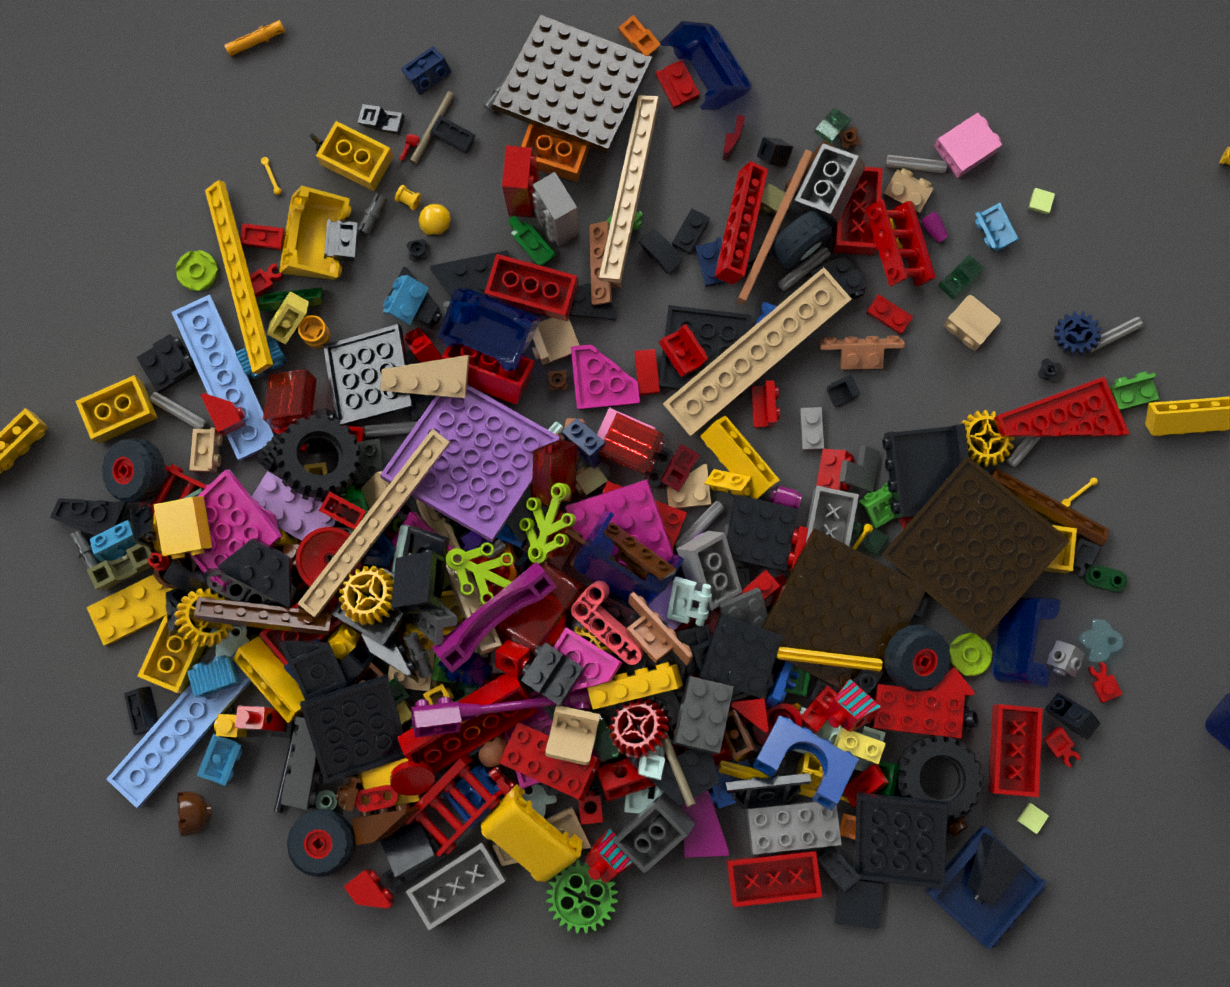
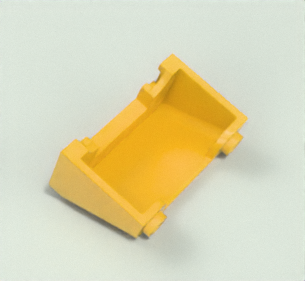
M301 186L292 195L280 261V273L335 280L340 277L342 265L339 264V260H334L331 257L324 259L327 219L337 222V220L344 221L345 218H349L351 214L350 198Z
M516 784L501 802L482 819L481 833L486 839L494 841L528 870L536 881L547 882L581 856L583 840L575 833L569 838V833L565 831L562 834L532 808L530 800L526 803L522 796L525 790Z

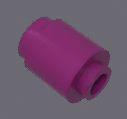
M777 485L776 489L772 488L769 500L775 504L798 509L802 494L797 493V490Z

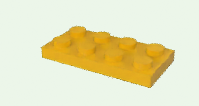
M153 574L86 607L103 645L108 646L167 616L165 594L173 589L159 584Z

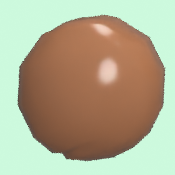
M503 734L495 737L493 741H488L479 750L478 758L483 766L492 768L502 765L499 762L508 744Z

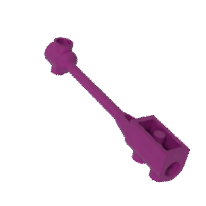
M585 688L571 692L564 705L573 709L590 712L592 705L588 689ZM442 697L438 699V704L429 705L428 700H419L415 703V707H411L414 737L460 732L462 721L481 716V714L557 704L547 697L488 705L452 702L450 697Z

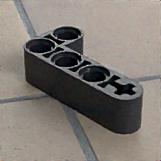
M210 568L204 573L203 580L211 590L233 601L249 603L250 596L258 594V601L254 604L271 605L276 603L279 607H287L220 569ZM217 576L224 582L223 586L216 581L212 582L210 580L211 577ZM234 584H239V591L231 594L229 592L230 587ZM294 585L291 586V599L295 595Z

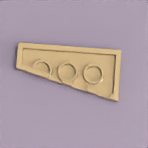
M470 355L382 369L380 391L466 398Z
M573 807L567 808L546 819L562 834L565 831L569 833V838L574 833L583 840V849L591 848ZM496 843L493 844V848L502 866L518 863Z

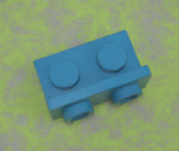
M128 520L90 539L93 554L100 562L121 558L127 554V549L138 544L134 542L132 526Z

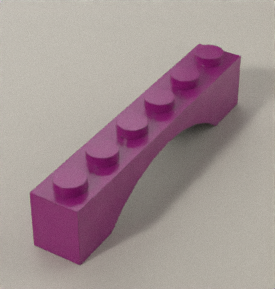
M537 562L534 563L443 638V644H435L432 647L445 666L451 672H454L470 659L476 647L494 627L519 609L543 599L557 587L556 584Z

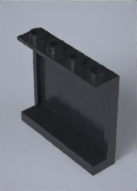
M965 424L901 432L890 431L884 434L882 446L886 450L885 468L886 471H889L888 490L892 493L890 509L892 514H894V518L915 516L967 456L969 457Z

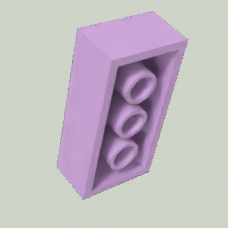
M268 471L252 495V498L259 502L260 506L276 515L279 528L301 541L315 529L339 527L341 524L339 521L319 511L323 504L322 502L314 501L312 497H309L308 500L302 499V494L300 493L294 495L290 492L291 488L289 486L285 487L283 485L282 479Z

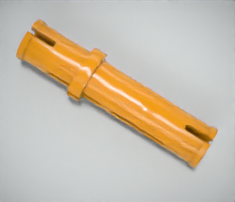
M279 19L265 27L260 26L258 30L224 45L231 57L259 43L270 41V38L284 33L285 29Z

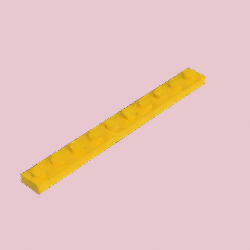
M218 180L208 187L205 193L252 373L260 374L271 367L273 362L225 182Z

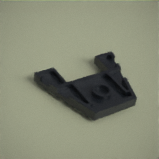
M689 749L677 756L693 798L719 784L711 753ZM634 755L628 757V761L639 770L640 759H637ZM668 761L663 766L661 780L649 779L680 807L686 803Z

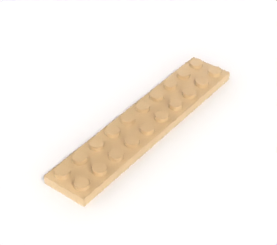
M823 267L664 402V407L688 435L692 436L851 300L850 296Z

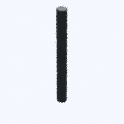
M293 725L274 807L275 812L282 813L284 805L281 804L285 777L287 773L291 774V769H288V760L291 753L295 751V747L291 744L292 737L298 730L299 725Z

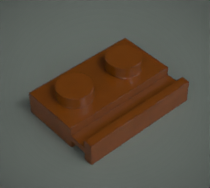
M355 775L347 777V782L343 783L342 788L339 787L336 793L338 805L344 810L353 811L358 793L356 784L361 782V779Z

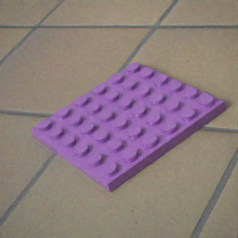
M467 385L466 398L436 396L382 471L380 477L391 483L425 437L434 429L451 444L411 496L493 542L560 441V437Z

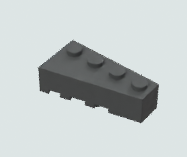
M296 717L295 724L299 725V728L292 737L291 744L295 747V751L289 756L288 769H291V774L287 773L285 777L281 804L311 809V806L316 803L317 792H315L316 783L319 784L321 781L322 772L304 717Z

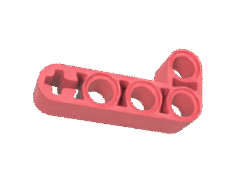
M595 581L573 604L571 609L572 615L624 662L630 665L637 664L645 655V651L626 632L627 628L600 606L608 597L610 589L606 582ZM593 588H598L601 591V597H597L594 594ZM580 604H584L587 607L588 613L581 611ZM596 619L603 620L605 627L598 626ZM613 633L620 635L622 641H615ZM633 649L637 651L635 655L631 653Z

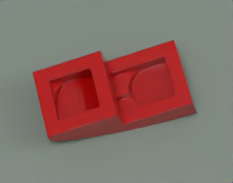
M655 349L634 351L639 396L659 394L660 388Z
M828 685L801 715L802 725L814 734L819 731L830 717L827 709L837 695Z

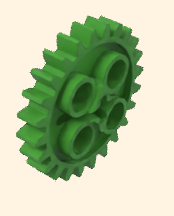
M579 859L576 861V866L571 864L567 870L561 871V875H555L556 881H549L553 889H548L546 893L552 895V897L548 898L546 902L553 903V906L548 910L556 911L553 917L554 920L559 917L561 918L560 927L567 923V931L574 926L576 933L579 932L580 928H583L586 934L588 927L591 926L596 931L597 923L604 926L603 918L611 919L608 911L615 912V908L611 906V903H617L618 900L613 898L612 895L617 894L618 890L611 889L616 884L615 881L604 883L600 878L593 880L588 874L589 865L586 862L584 865H581ZM572 876H580L583 881L582 885L579 887L572 886L570 883ZM599 884L603 888L602 894L594 896L590 891L591 886ZM564 887L570 888L577 893H581L583 890L586 892V897L600 901L601 904L596 905L587 899H583L581 902L578 900V895L564 891ZM566 896L571 897L574 905L570 908H565L561 902L562 898ZM586 905H590L594 909V914L590 917H586L582 913V908Z

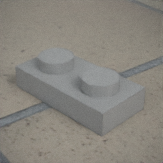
M822 407L800 408L802 451L823 450Z

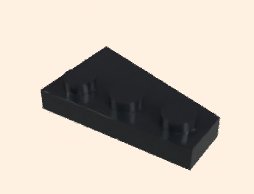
M591 283L578 286L569 316L616 321L612 302L593 305L591 300Z
M58 498L50 518L96 536L119 524L128 503Z

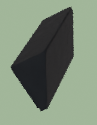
M149 686L124 693L134 735L148 732L158 721L152 690Z

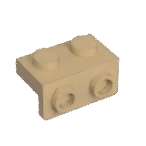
M904 168L902 170L897 169L884 194L901 203L912 201L915 210L920 213L934 188L930 187L931 183L923 178L918 180L912 177L913 173Z
M216 428L193 429L190 471L217 473V467H220L221 464L219 446H222L223 436L217 432Z

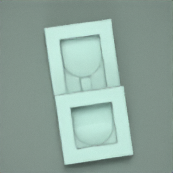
M657 745L655 747L657 754L649 751L648 757H645L643 754L641 755L638 775L661 780L665 762V750Z

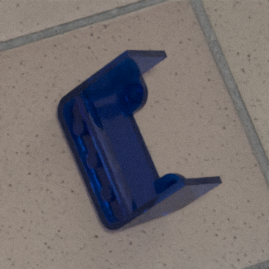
M681 21L660 42L661 46L673 47L674 54L679 59L689 60L706 86L708 92L705 93V102L700 105L701 110H718L744 96L752 89L751 82L713 25Z
M604 511L576 555L574 568L593 582L598 580L606 582L610 589L609 592L628 603L630 594L634 592L637 596L643 597L648 606L668 587L675 574L660 580L650 572L644 581L610 560L608 557L613 551V542L603 532L614 514ZM672 555L668 563L676 568L677 572L684 558Z

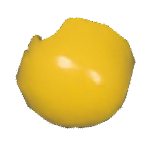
M430 204L424 207L418 219L419 227L426 235H441L449 228L451 222L450 212L443 205Z

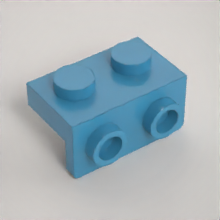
M1001 203L983 212L975 213L978 218L975 220V223L980 231L984 230L987 236L984 238V241L989 249L993 248V250L998 252L1019 240Z
M404 275L395 280L391 296L389 295L383 303V307H385L383 313L386 315L390 314L403 323L410 325L429 288L409 275Z
M213 734L197 776L226 786L227 781L230 782L234 775V769L232 768L235 760L238 761L241 757V744L238 741Z

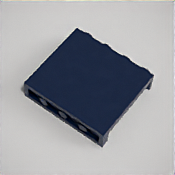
M981 825L946 865L945 888L927 887L924 892L980 944L990 950L991 947L995 948L1001 942V936L1006 930L1009 931L1016 924L1015 919L1020 913L1024 914L1030 908L1031 900L1034 897H1039L1044 892V885L1047 882L1036 875L1027 865H1024L993 907L986 902L981 905L972 898L973 892L967 888L981 835L985 832L1003 845L992 835V831L986 826Z

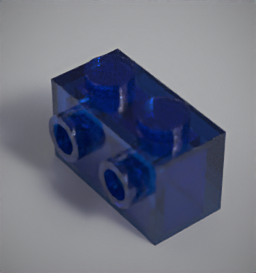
M473 652L470 659L454 672H451L441 660L437 664L449 681L454 683L457 681L462 682L467 686L476 685L481 687L492 670L481 655Z

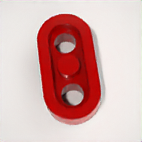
M390 785L363 789L357 793L354 805L362 812L388 808L398 802L399 794L393 791ZM386 792H390L392 794V798L390 800L385 799ZM365 796H368L370 798V803L368 805L363 803V798Z

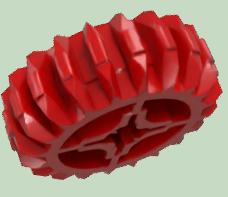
M638 698L637 703L634 700H630V705L628 706L622 703L623 709L621 711L616 709L618 716L611 717L615 724L609 726V729L613 731L610 734V738L614 740L613 745L616 748L619 747L618 749L622 754L626 753L628 757L634 755L637 759H640L642 754L648 757L649 751L657 754L655 747L657 745L663 747L660 741L668 739V736L664 734V732L669 731V727L665 725L669 722L668 718L664 716L665 711L660 709V706L657 703H653L650 699H646L644 702L642 698ZM640 713H648V714H649V715H647V716L644 715V716H642V717H636V716H635V715L640 714ZM636 722L640 725V730L643 734L639 732ZM637 739H642V740H643V742H640V743H635V744H634V743H629L631 740H633V741H635V740H637Z

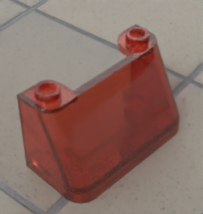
M546 561L539 565L557 587L540 601L519 609L494 627L497 635L504 642L509 639L529 648L530 657L533 659L536 658L534 652L539 645H544L545 643L553 645L548 636L570 605L574 604L588 588Z

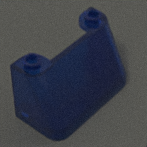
M458 288L453 291L437 338L442 339V343L454 347L455 344H462L496 358L501 364V368L513 371V369H518L538 327L540 318L472 289Z
M1020 598L1000 620L992 670L993 676L998 682L1031 689L1048 687L1049 671L1047 667L1041 663L1033 662L1039 621L1040 619L1051 620L1058 615L1061 600L1053 598Z

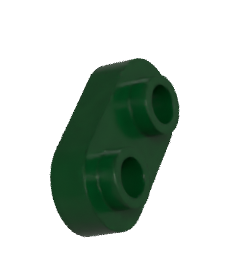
M1096 564L1092 568L1089 566L1085 568L1083 580L1089 586L1110 592L1122 591L1127 586V577L1119 570ZM1094 571L1099 574L1098 579L1093 577ZM1115 577L1120 580L1118 585L1114 583Z

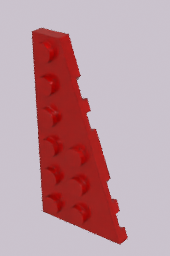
M1105 377L994 417L1001 437L1127 436L1130 434Z

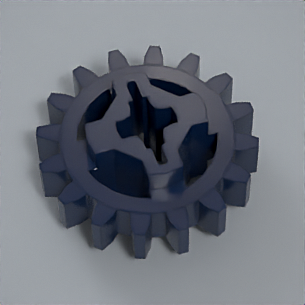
M1073 311L1071 317L1065 314L1064 320H1058L1059 326H1055L1054 332L1056 334L1054 335V340H1059L1057 347H1064L1063 353L1069 350L1071 351V356L1075 352L1082 356L1083 351L1090 354L1091 347L1097 348L1098 342L1101 340L1100 333L1102 328L1097 327L1098 320L1092 321L1093 315L1090 314L1088 317H1085L1084 311L1080 315Z

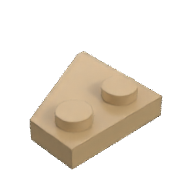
M703 464L689 473V477L679 492L669 486L667 487L668 505L679 509L711 505L709 485H704L708 478L707 464Z

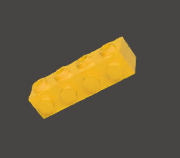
M1230 397L1149 403L1145 425L1152 436L1230 430Z
M26 408L0 432V474L4 470L10 469L14 461L20 455H24L30 449V445L33 442L41 439L49 428L35 413Z
M726 415L715 421L700 436L707 447L714 452L719 461L731 473L751 476L747 487L750 488L749 496L751 498H760L780 481Z
M258 636L239 647L233 658L234 662L286 722L290 723L296 717L301 716L303 712L300 702L305 701L298 683L284 669V664L274 655L269 646Z
M669 662L656 665L657 669L648 671V667L635 670L634 675L627 676V672L615 675L611 682L588 687L592 708L597 709L678 689L683 686L678 665H669Z

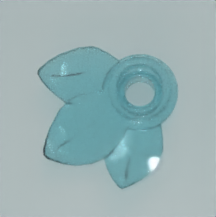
M1093 619V630L1085 631L1078 637V640L1084 646L1091 649L1088 660L1091 662L1107 660L1111 652L1120 650L1123 645L1121 634L1112 630L1110 624L1101 619ZM1114 637L1116 644L1110 645L1108 638Z

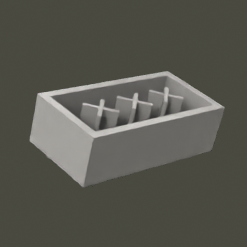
M554 172L533 184L534 193H532L536 207L534 210L537 214L535 216L541 226L545 225L546 234L551 243L555 242L560 247L579 236L577 206L557 174Z
M816 486L813 490L806 526L808 528L806 542L813 528L849 546L859 494Z
M815 801L746 809L752 854L842 845L837 805L832 811Z
M483 841L407 890L406 893L428 930H431L504 883L507 878L487 844Z

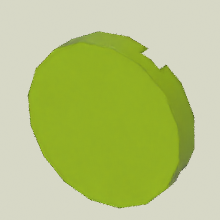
M201 250L185 253L180 257L176 265L178 281L190 291L200 292L207 290L215 283L218 277L216 261L210 254Z
M965 633L952 641L949 647L951 655L950 664L959 673L966 676H975L989 668L992 649L985 638L982 640L977 634Z

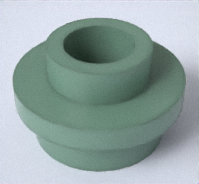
M331 790L321 791L315 801L318 809L334 810L338 804L336 794ZM325 797L330 799L329 805L323 804Z

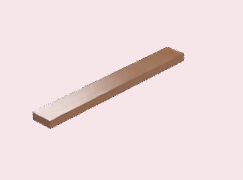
M807 149L799 161L736 303L744 305L749 297L813 155Z

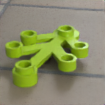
M556 483L551 488L553 498L546 518L541 509L540 499L529 498L527 500L526 506L529 510L533 511L540 530L539 538L536 536L534 521L531 518L521 519L519 526L521 530L526 531L530 542L528 557L533 563H543L547 560L549 552L559 547H566L569 543V538L566 534H557L553 541L547 543L549 535L567 526L572 527L576 523V517L571 513L563 514L561 520L554 523L561 501L567 500L570 496L571 490L567 484ZM533 501L536 503L534 508L532 506ZM568 517L571 519L569 524L567 523ZM528 521V524H529V525H528V527L526 528V527H525V523ZM561 537L563 538V543H562V544L560 543V538H561Z
M484 543L481 547L467 552L459 548L450 550L446 555V564L450 569L456 571L461 585L460 592L463 595L469 596L474 591L473 584L468 582L465 569L474 574L481 595L480 602L482 605L486 603L483 601L484 595H489L491 599L494 597L489 592L485 579L502 588L511 583V581L489 570L501 566H510L513 563L512 554L503 553L499 558L475 564L469 560L482 555L488 557L493 553L494 547L491 543ZM483 547H490V553H485ZM455 555L460 556L461 562H454L453 557ZM508 556L510 563H504L503 557ZM469 585L471 591L468 593L464 592L463 586Z

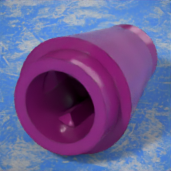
M936 211L921 219L922 226L937 243L948 237L941 216Z

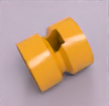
M306 316L298 326L301 338L311 348L320 349L323 348V345L329 343L331 338L330 330L318 316Z

